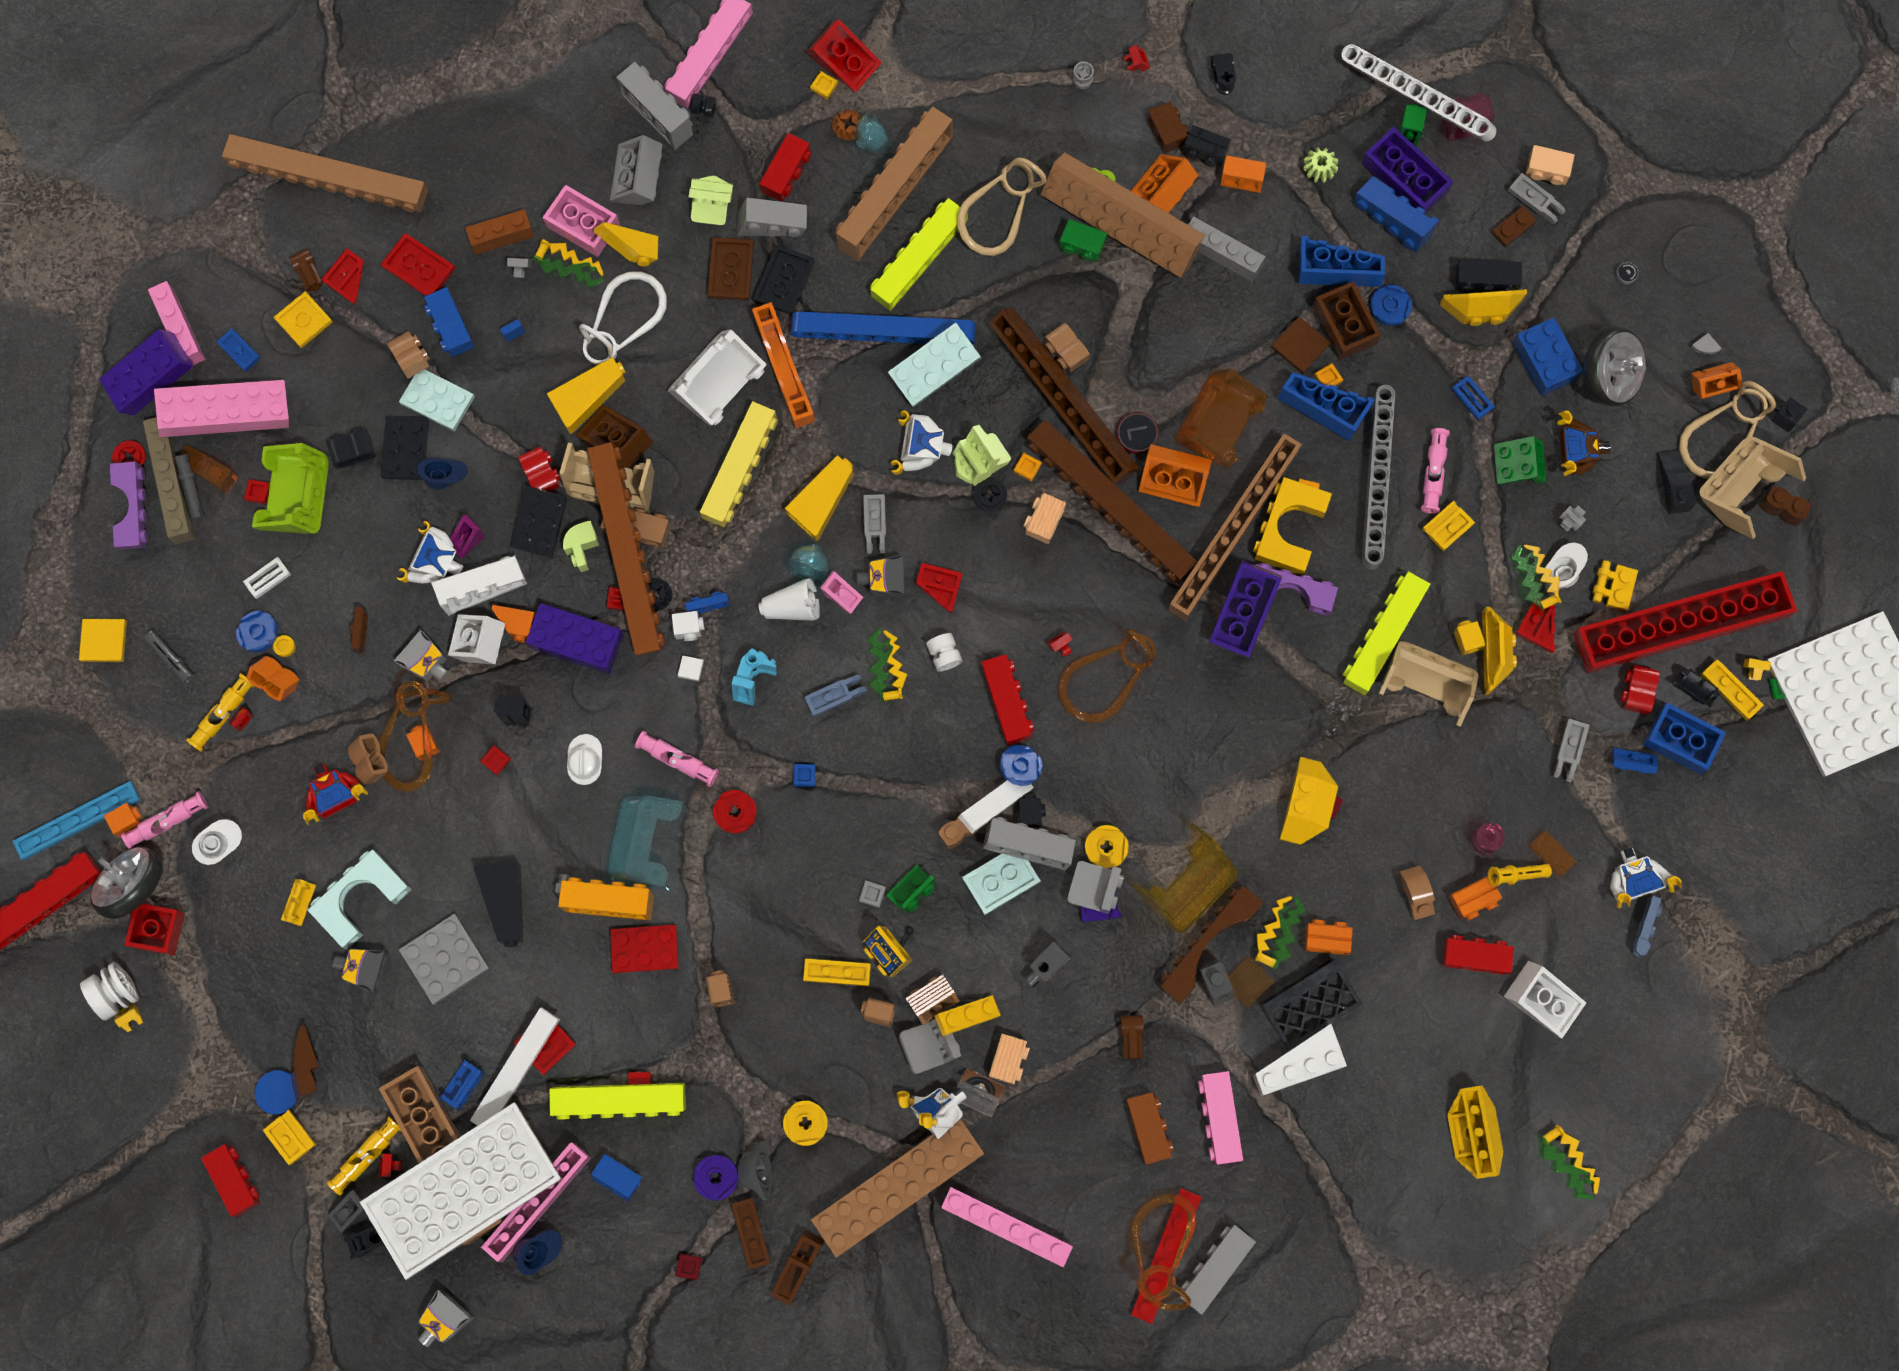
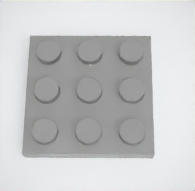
M453 914L399 949L433 1005L490 969L456 914Z

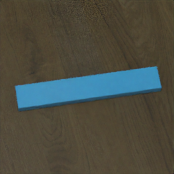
M129 781L13 840V844L20 859L25 861L105 820L104 815L123 804L134 805L140 802L141 799L133 782Z

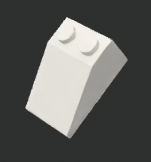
M1530 961L1526 963L1504 995L1518 1009L1559 1038H1563L1586 1004L1582 998L1547 969Z

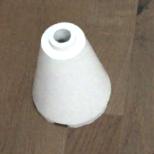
M811 578L804 579L762 598V602L759 603L760 614L764 615L766 619L817 620L820 617L819 599H816L814 592H817L814 582Z

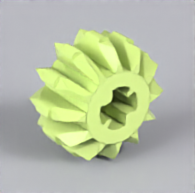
M1319 147L1315 149V152L1310 150L1308 157L1304 159L1305 165L1303 170L1308 172V178L1315 177V183L1318 179H1321L1323 183L1326 182L1327 178L1331 180L1334 173L1338 170V166H1336L1338 158H1333L1334 152L1327 153V147L1323 151Z

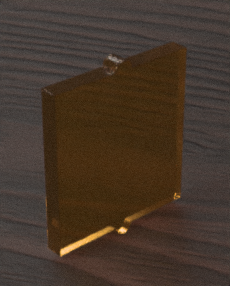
M1249 956L1228 976L1234 991V998H1237L1247 1009L1275 982L1264 971V968L1262 966L1259 967Z

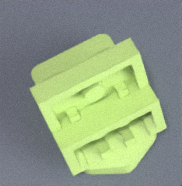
M715 175L700 179L693 178L689 190V197L693 198L691 220L700 223L724 225L728 202L730 203L732 200L733 183H728Z
M980 425L973 426L967 438L959 441L953 451L956 476L974 486L989 478L992 473L1006 466L1011 460L1010 455L994 433L986 434Z

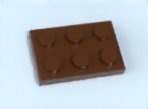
M713 237L708 299L750 301L754 240Z

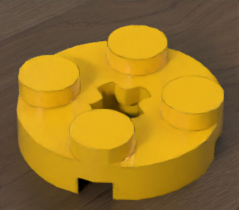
M1099 826L1086 839V856L1091 864L1108 869L1118 867L1127 856L1128 840L1114 826ZM1105 842H1109V846H1113V850H1109L1108 853H1104V850L1100 848V845H1104Z
M800 1101L793 1104L785 1114L783 1128L785 1134L792 1142L801 1146H810L816 1144L825 1136L828 1128V1119L826 1113L819 1105L811 1101ZM803 1117H807L809 1121H812V1125H809L807 1130H804V1127L799 1125V1122L803 1121Z

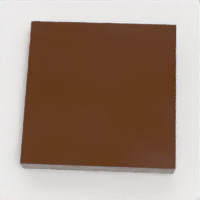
M1299 316L1271 348L1300 373L1304 374L1331 343Z

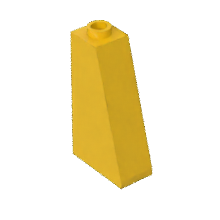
M613 357L547 393L569 434L575 432L625 382L623 374L626 372L620 362L616 363Z
M838 455L785 508L786 514L816 542L820 539L854 476L853 465L846 458L841 459Z

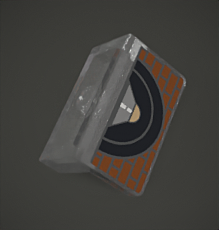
M969 1068L965 1069L956 1089L959 1087L967 1097L961 1102L962 1104L991 1118L1006 1088L1004 1085Z

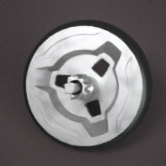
M1610 328L1604 330L1594 338L1586 353L1584 378L1588 391L1596 401L1607 406H1620L1633 399L1640 390L1645 377L1646 357L1643 345L1638 337L1627 329Z
M135 847L123 852L110 863L103 858L98 860L104 866V870L92 887L90 900L93 909L99 915L109 919H116L133 912L144 902L148 905H154L149 896L157 887L163 871L162 861L156 852L146 847Z

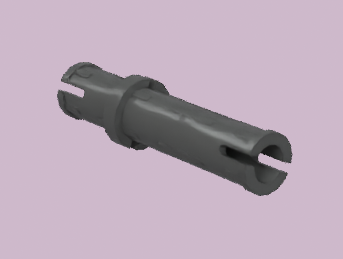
M188 454L176 456L174 458L179 472L178 480H181L190 519L204 516L195 485V472H192Z
M150 631L144 636V641L166 663L167 669L172 673L174 672L184 685L189 684L195 676L186 668L184 661L170 650L155 631Z

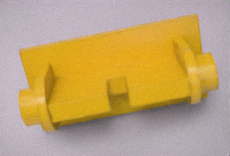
M295 879L281 918L282 921L302 926L316 888L315 884Z

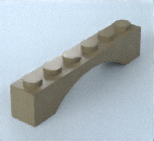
M157 417L144 420L143 424L167 536L174 544L195 540L196 536L192 519H190L180 481L178 480V471L174 458V436L159 437Z

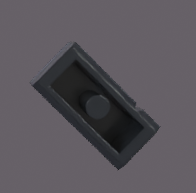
M1192 125L1183 153L1192 160H1197L1198 158L1205 161L1211 167H1216V165L1221 167L1228 152L1231 139Z
M501 694L498 700H495L493 711L504 724L515 725L516 723L517 726L523 727L529 725L532 708L523 697L513 696L512 698L510 695Z

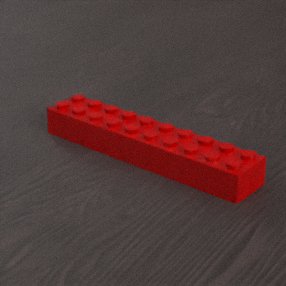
M1781 571L1580 627L1574 633V637L1588 674L1789 618L1797 612V608L1784 572Z

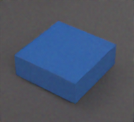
M515 320L500 329L507 342L525 333L519 320Z
M794 764L793 786L815 787L816 765Z

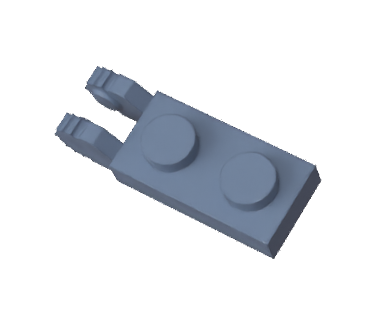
M855 675L846 680L842 679L805 696L804 698L813 717L866 693L867 689L864 686L851 692L847 688V686L858 683L862 679L861 676Z
M1656 896L1648 898L1631 951L1636 957L1645 956L1651 946L1648 939L1653 937L1656 926L1653 925L1655 918H1658L1662 911V905H1660L1662 899Z

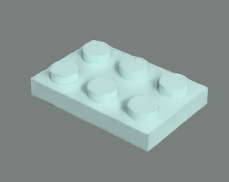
M424 369L414 375L399 403L455 432L475 396L469 391Z
M1000 854L962 877L984 915L1041 882L1029 861L1005 854Z

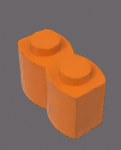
M268 656L263 657L250 666L246 677L252 685L263 689L268 696L277 701H281L293 693L300 680L296 674L286 668H282L276 660Z

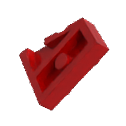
M921 563L916 585L945 610L952 613L963 573Z

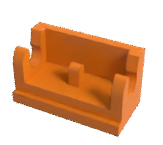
M1226 155L1220 186L1260 193L1266 163Z

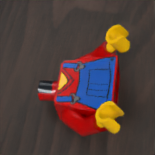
M320 764L313 769L317 779L309 783L310 789L307 791L306 812H304L303 818L307 825H310L309 822L312 819L319 822L318 816L325 819L360 801L359 795L361 793L367 795L368 792L361 785L358 778L347 772L340 773L338 770L329 772L325 764Z

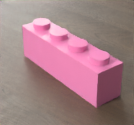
M165 281L148 289L166 331L175 334L191 363L195 365L206 360L172 286Z
M1229 1071L1202 1075L1201 1080L1198 1081L1199 1093L1204 1094L1205 1103H1201L1203 1116H1207L1208 1125H1205L1207 1139L1211 1138L1212 1147L1208 1148L1210 1161H1214L1215 1165L1243 1161Z

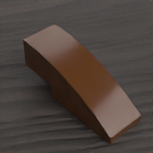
M305 1025L300 1026L297 1030L291 1053V1079L296 1100L311 1096L317 1091L311 1072H314L319 1066Z
M807 1230L803 1232L773 1288L771 1296L789 1306L791 1305L825 1240Z

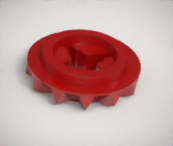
M135 441L120 443L112 454L113 463H125L127 460L125 452L133 455L134 462L140 465L146 462V452L143 446Z

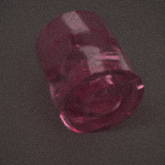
M1495 823L1482 825L1474 832L1471 838L1473 849L1481 855L1493 854L1505 842L1503 829Z

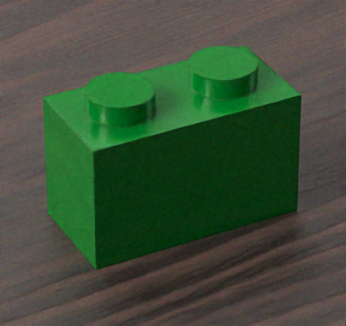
M1413 104L1406 105L1400 121L1399 132L1417 147L1423 132L1427 109Z
M1069 219L1060 239L1059 249H1062L1063 252L1069 255H1079L1086 261L1098 262L1107 241V232Z

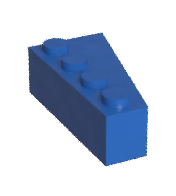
M1294 372L1283 386L1278 397L1282 402L1349 442L1375 399L1370 397L1358 396V393L1352 391L1348 393L1339 390L1333 385L1321 384L1318 380Z

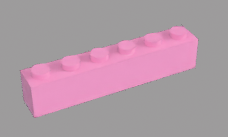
M722 0L718 12L711 16L707 28L700 32L696 44L689 48L687 57L678 64L676 73L665 84L666 94L670 93L678 104L687 109L693 102L694 95L702 89L752 16V6L749 2L745 0Z
M571 1142L553 1162L562 1179L512 1211L481 1248L497 1262H503L591 1157L578 1145Z
M952 1187L941 1207L1061 1267H1064L1073 1246Z

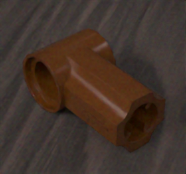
M307 248L289 256L306 291L314 292L320 289L323 283L309 249Z
M1143 1015L1121 1016L1120 1024L1121 1036H1123L1124 1059H1143Z

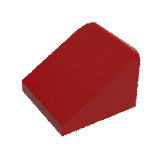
M241 706L228 723L238 731H242L253 717V714Z

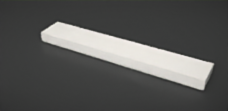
M542 1007L538 1010L470 1119L471 1122L478 1126L505 1109L560 1021L558 1017Z

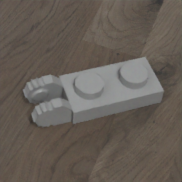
M1523 173L1508 189L1511 194L1540 216L1542 215L1551 224L1556 223L1558 220L1547 209L1548 206L1560 215L1565 212L1564 206L1554 199L1555 197Z
M885 494L863 495L867 554L873 551L871 538L880 537L879 551L880 553H885Z
M1573 719L1567 720L1556 758L1557 763L1553 777L1558 778L1560 776L1563 763L1570 765L1566 774V781L1571 782L1573 780L1576 767L1580 762L1589 724Z

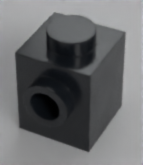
M1790 397L1786 402L1781 401L1774 409L1776 414L1771 421L1789 433L1808 409Z
M1036 795L1023 796V799H1019L1020 823L1028 825L1029 828L1042 827V817H1046L1045 804H1041V798H1036Z

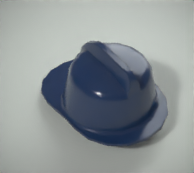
M428 458L419 463L417 473L429 488L442 490L464 479L468 474V468L461 461Z
M546 1230L534 1237L520 1240L512 1255L513 1260L517 1262L519 1271L524 1275H532L552 1262L561 1251L562 1238L558 1232Z

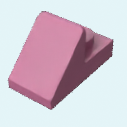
M832 571L820 587L826 598L833 600L849 614L853 612L863 598L834 571Z

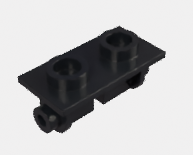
M1684 668L1678 674L1674 683L1683 692H1688L1694 696L1699 703L1711 708L1714 700L1721 694L1718 690L1719 688L1707 680L1700 685L1699 681L1702 679V676L1690 668Z

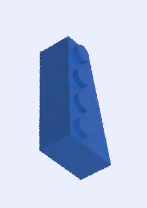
M1374 176L1356 193L1354 199L1356 206L1360 210L1369 213L1376 223L1382 224L1387 228L1390 235L1399 238L1407 249L1413 250L1416 253L1433 236L1439 219L1434 216L1430 219L1424 215L1425 210L1421 207L1417 209L1412 207L1409 199L1406 197L1395 196L1392 188Z
M1301 235L1299 244V284L1346 285L1354 281L1356 286L1382 287L1385 277V256L1362 250L1354 251L1347 249V246L1339 245L1338 247L1327 244V241H1315L1308 239V236Z

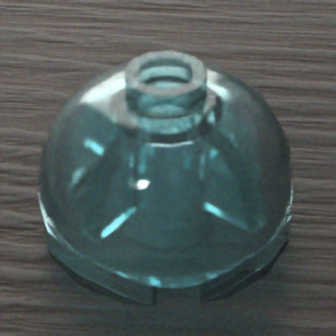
M868 111L858 120L855 126V133L858 137L856 143L862 150L866 148L873 153L883 152L892 146L894 141L892 138L888 141L886 135L889 133L875 116L870 118L871 112Z
M810 544L795 549L787 561L786 568L788 570L790 567L793 570L792 575L801 580L811 578L813 582L820 580V583H823L828 576L830 563L829 558L820 546Z

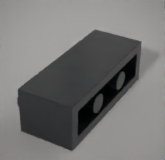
M1459 259L1456 265L1455 290H1461L1465 293L1473 291L1498 292L1519 290L1522 286V262Z

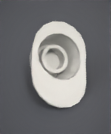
M1568 543L1562 546L1545 568L1552 570L1550 577L1560 578L1559 589L1571 587L1577 582L1579 574L1585 567L1588 559L1587 551L1581 544Z
M583 734L574 738L569 745L567 770L570 778L577 784H591L597 780L601 773L602 746L593 735Z
M227 819L212 823L199 833L193 841L192 853L195 859L206 865L221 861L240 844L242 839L241 829L235 822Z

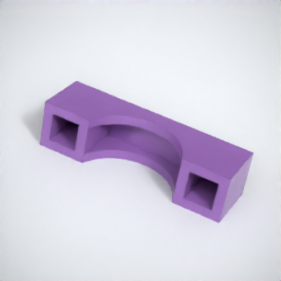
M136 462L110 464L111 485L123 490L129 502L127 515L120 523L113 526L114 547L120 550L146 548L148 533L145 530L147 512L144 509L143 502L146 500V491L143 488L142 482L145 479L144 468Z
M1261 563L1257 565L1282 575V580L1277 590L1283 588L1296 590L1305 598L1308 611L1325 616L1330 615L1338 587H1334L1333 583L1313 581L1312 577L1301 575V577L1292 575L1291 571L1285 569L1278 571L1272 569V566Z

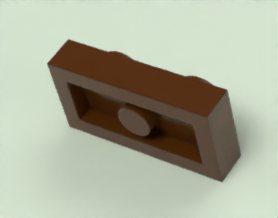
M1522 206L1492 230L1491 234L1506 248L1532 227L1537 220Z

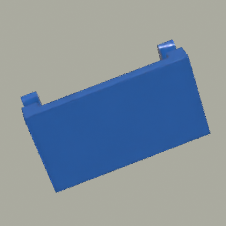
M464 1060L439 1098L453 1108L461 1110L485 1072Z
M606 1154L603 1155L591 1173L592 1180L627 1202L631 1200L642 1179L641 1176Z

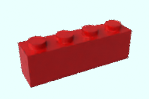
M1005 654L982 661V669L1006 745L1009 746L1031 739V732H1034V727L1031 719L1027 720L1025 715L1028 708L1025 699L1021 700L1018 693L1022 690L1019 680H1014L1012 672H1015L1012 659L1008 660Z

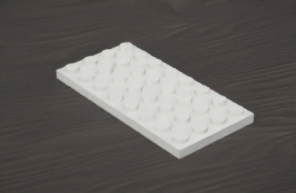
M514 1102L362 1200L360 1204L405 1280H407L562 1178L519 1107Z

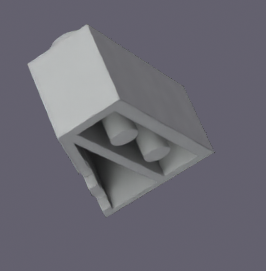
M746 198L737 212V236L798 237L802 236L807 228V205Z

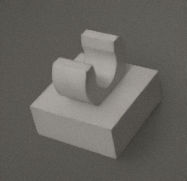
M507 258V266L514 267V277L525 278V268H532V259Z

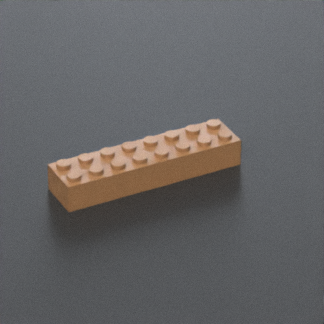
M933 106L929 112H924L920 119V124L911 129L905 143L902 142L898 146L897 154L894 158L888 159L881 175L877 174L871 188L862 193L858 205L853 206L848 212V218L845 222L842 221L837 226L835 232L839 250L857 262L862 258L953 138V119Z
M1065 152L1054 162L1041 193L1045 198L1099 230L1107 232L1109 236L1180 278L1191 267L1206 236Z
M416 1066L379 1088L418 1163L426 1160L461 1137L423 1067ZM505 1217L467 1240L463 1245H469L495 1230L505 1220Z
M959 1119L939 1139L931 1135L815 1216L811 1221L834 1256L838 1258L984 1155V1152L962 1120Z

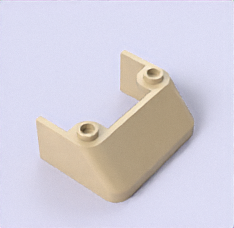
M1748 437L1735 448L1700 488L1701 499L1727 527L1754 539L1756 535L1750 516L1744 514L1737 506L1761 479L1768 482H1776L1785 474H1789L1801 481H1805L1806 475L1802 460L1756 437Z
M568 443L559 473L566 493L576 499L600 504L588 452L583 450L575 452L573 444ZM650 459L646 460V464L639 463V465H635L633 469L625 468L627 480L624 481L626 488H629L632 500L629 501L631 509L638 508L648 512L654 479V469Z
M1400 641L1386 671L1379 693L1383 695L1386 688L1391 691L1402 690L1404 686L1444 702L1443 707L1446 709V712L1452 716H1458L1456 725L1461 726L1474 699L1479 675L1470 667L1409 642Z

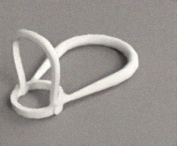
M626 272L616 276L607 285L601 298L593 329L585 324L579 326L582 335L585 337L583 352L590 363L599 365L612 357L615 359L618 350L652 329L661 321L666 311L667 296L662 284L655 277L644 272ZM628 280L645 281L657 292L659 297L658 309L651 319L618 345L609 333L597 331L614 289ZM597 337L608 348V358L595 360L588 355L587 346L593 338ZM606 338H609L612 341L613 346Z

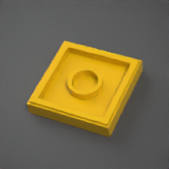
M306 291L274 316V319L300 348H303L333 323Z
M82 619L79 661L124 662L127 621L125 619Z

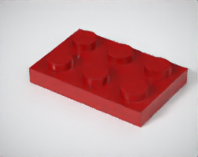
M406 233L381 263L383 269L424 296L439 291L456 269L452 263Z
M677 925L611 929L612 973L679 969Z

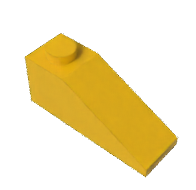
M606 222L594 228L593 232L627 260L635 262L639 266H649L658 259V236Z

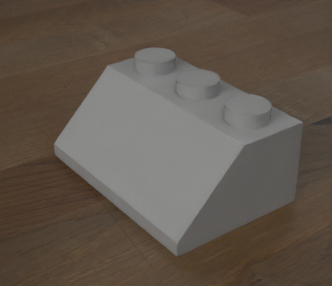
M641 135L618 144L610 195L611 202L644 205L654 201L657 179L659 177V164L662 157L661 143Z

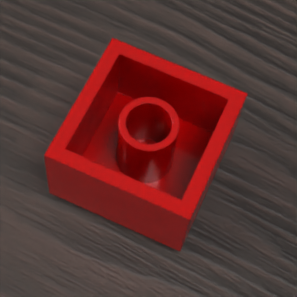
M147 904L140 905L132 912L124 946L175 956L185 913Z

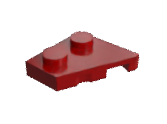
M347 248L321 280L351 304L355 305L364 260Z
M1536 596L1516 635L1553 653L1555 651V606L1552 605L1544 609L1540 602L1543 599Z

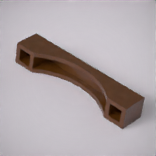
M1242 886L1240 890L1237 888L1233 890L1228 897L1231 900L1226 907L1223 904L1214 914L1217 916L1213 923L1207 922L1201 930L1203 933L1202 937L1199 940L1194 938L1187 947L1190 950L1185 957L1181 955L1173 964L1176 969L1171 974L1167 972L1159 981L1163 984L1160 990L1178 1005H1181L1195 988L1197 964L1206 945L1226 928L1248 922L1264 903L1246 887Z

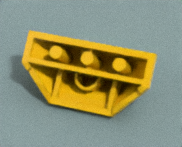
M1527 289L1443 295L1440 306L1462 324L1478 326L1482 323H1491L1492 325H1497L1505 322L1520 305L1527 294Z
M1485 607L1482 611V635L1486 644L1483 648L1484 695H1489L1516 668L1517 658L1516 655H1513L1516 635L1512 634V627L1491 607Z
M1303 757L1299 758L1280 840L1302 845L1328 829L1338 785L1321 762Z
M1483 1086L1460 1089L1447 1114L1455 1159L1471 1172L1476 1179L1499 1176L1504 1151L1495 1106Z

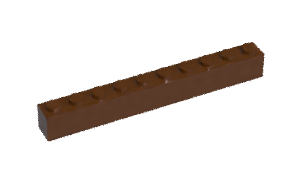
M1014 308L1002 309L989 324L1114 484L1125 482L1139 467Z
M1046 420L1027 437V446L1034 454L1038 453L1043 458L1042 460L1049 468L1053 467L1059 472L1058 476L1064 482L1068 481L1074 486L1073 490L1080 497L1084 496L1089 500L1088 504L1095 511L1099 510L1104 514L1103 518L1110 525L1114 524L1119 528L1118 532L1125 539L1129 538L1134 542V547L1140 553H1145L1149 556V561L1156 568L1160 567L1164 570V575L1171 582L1175 581L1177 584H1180L1192 572L1198 561Z

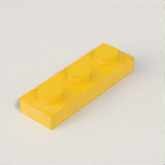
M1718 659L1700 674L1705 680L1719 688L1720 695L1746 721L1764 706Z
M805 959L803 981L869 986L871 964Z
M992 995L939 1013L934 1017L943 1037L998 1018L1001 1015Z

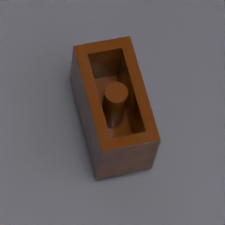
M1171 101L1148 110L1147 120L1164 153L1185 145L1189 135L1187 126L1185 124L1182 125L1179 119L1180 113L1178 108L1173 107Z

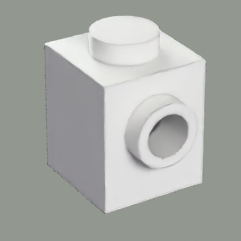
M697 611L672 614L673 631L676 640L693 641L697 637L702 636L701 630L705 629L703 617H699Z

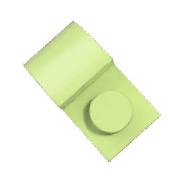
M591 520L573 526L568 530L563 540L564 551L567 555L571 556L574 567L578 566L581 572L589 570L583 550L599 546Z

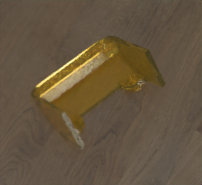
M1193 823L1190 827L1198 837V840L1193 843L1190 849V856L1194 861L1165 891L1159 886H1154L1147 891L1136 882L1132 885L1146 904L1178 933L1186 932L1237 877V869L1215 838Z

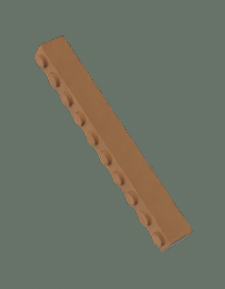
M229 134L222 154L227 165L233 169L244 168L253 174L260 172L274 179H278V177L284 178L294 184H297V182L305 183L306 186L311 188L321 187L331 193H336L337 191L351 198L361 197L371 203L378 201L388 207H402V209L408 212H421L428 193V188L423 181Z
M1285 433L1282 435L1170 603L1168 611L1187 621L1275 489L1277 483L1299 453L1302 446L1301 443Z

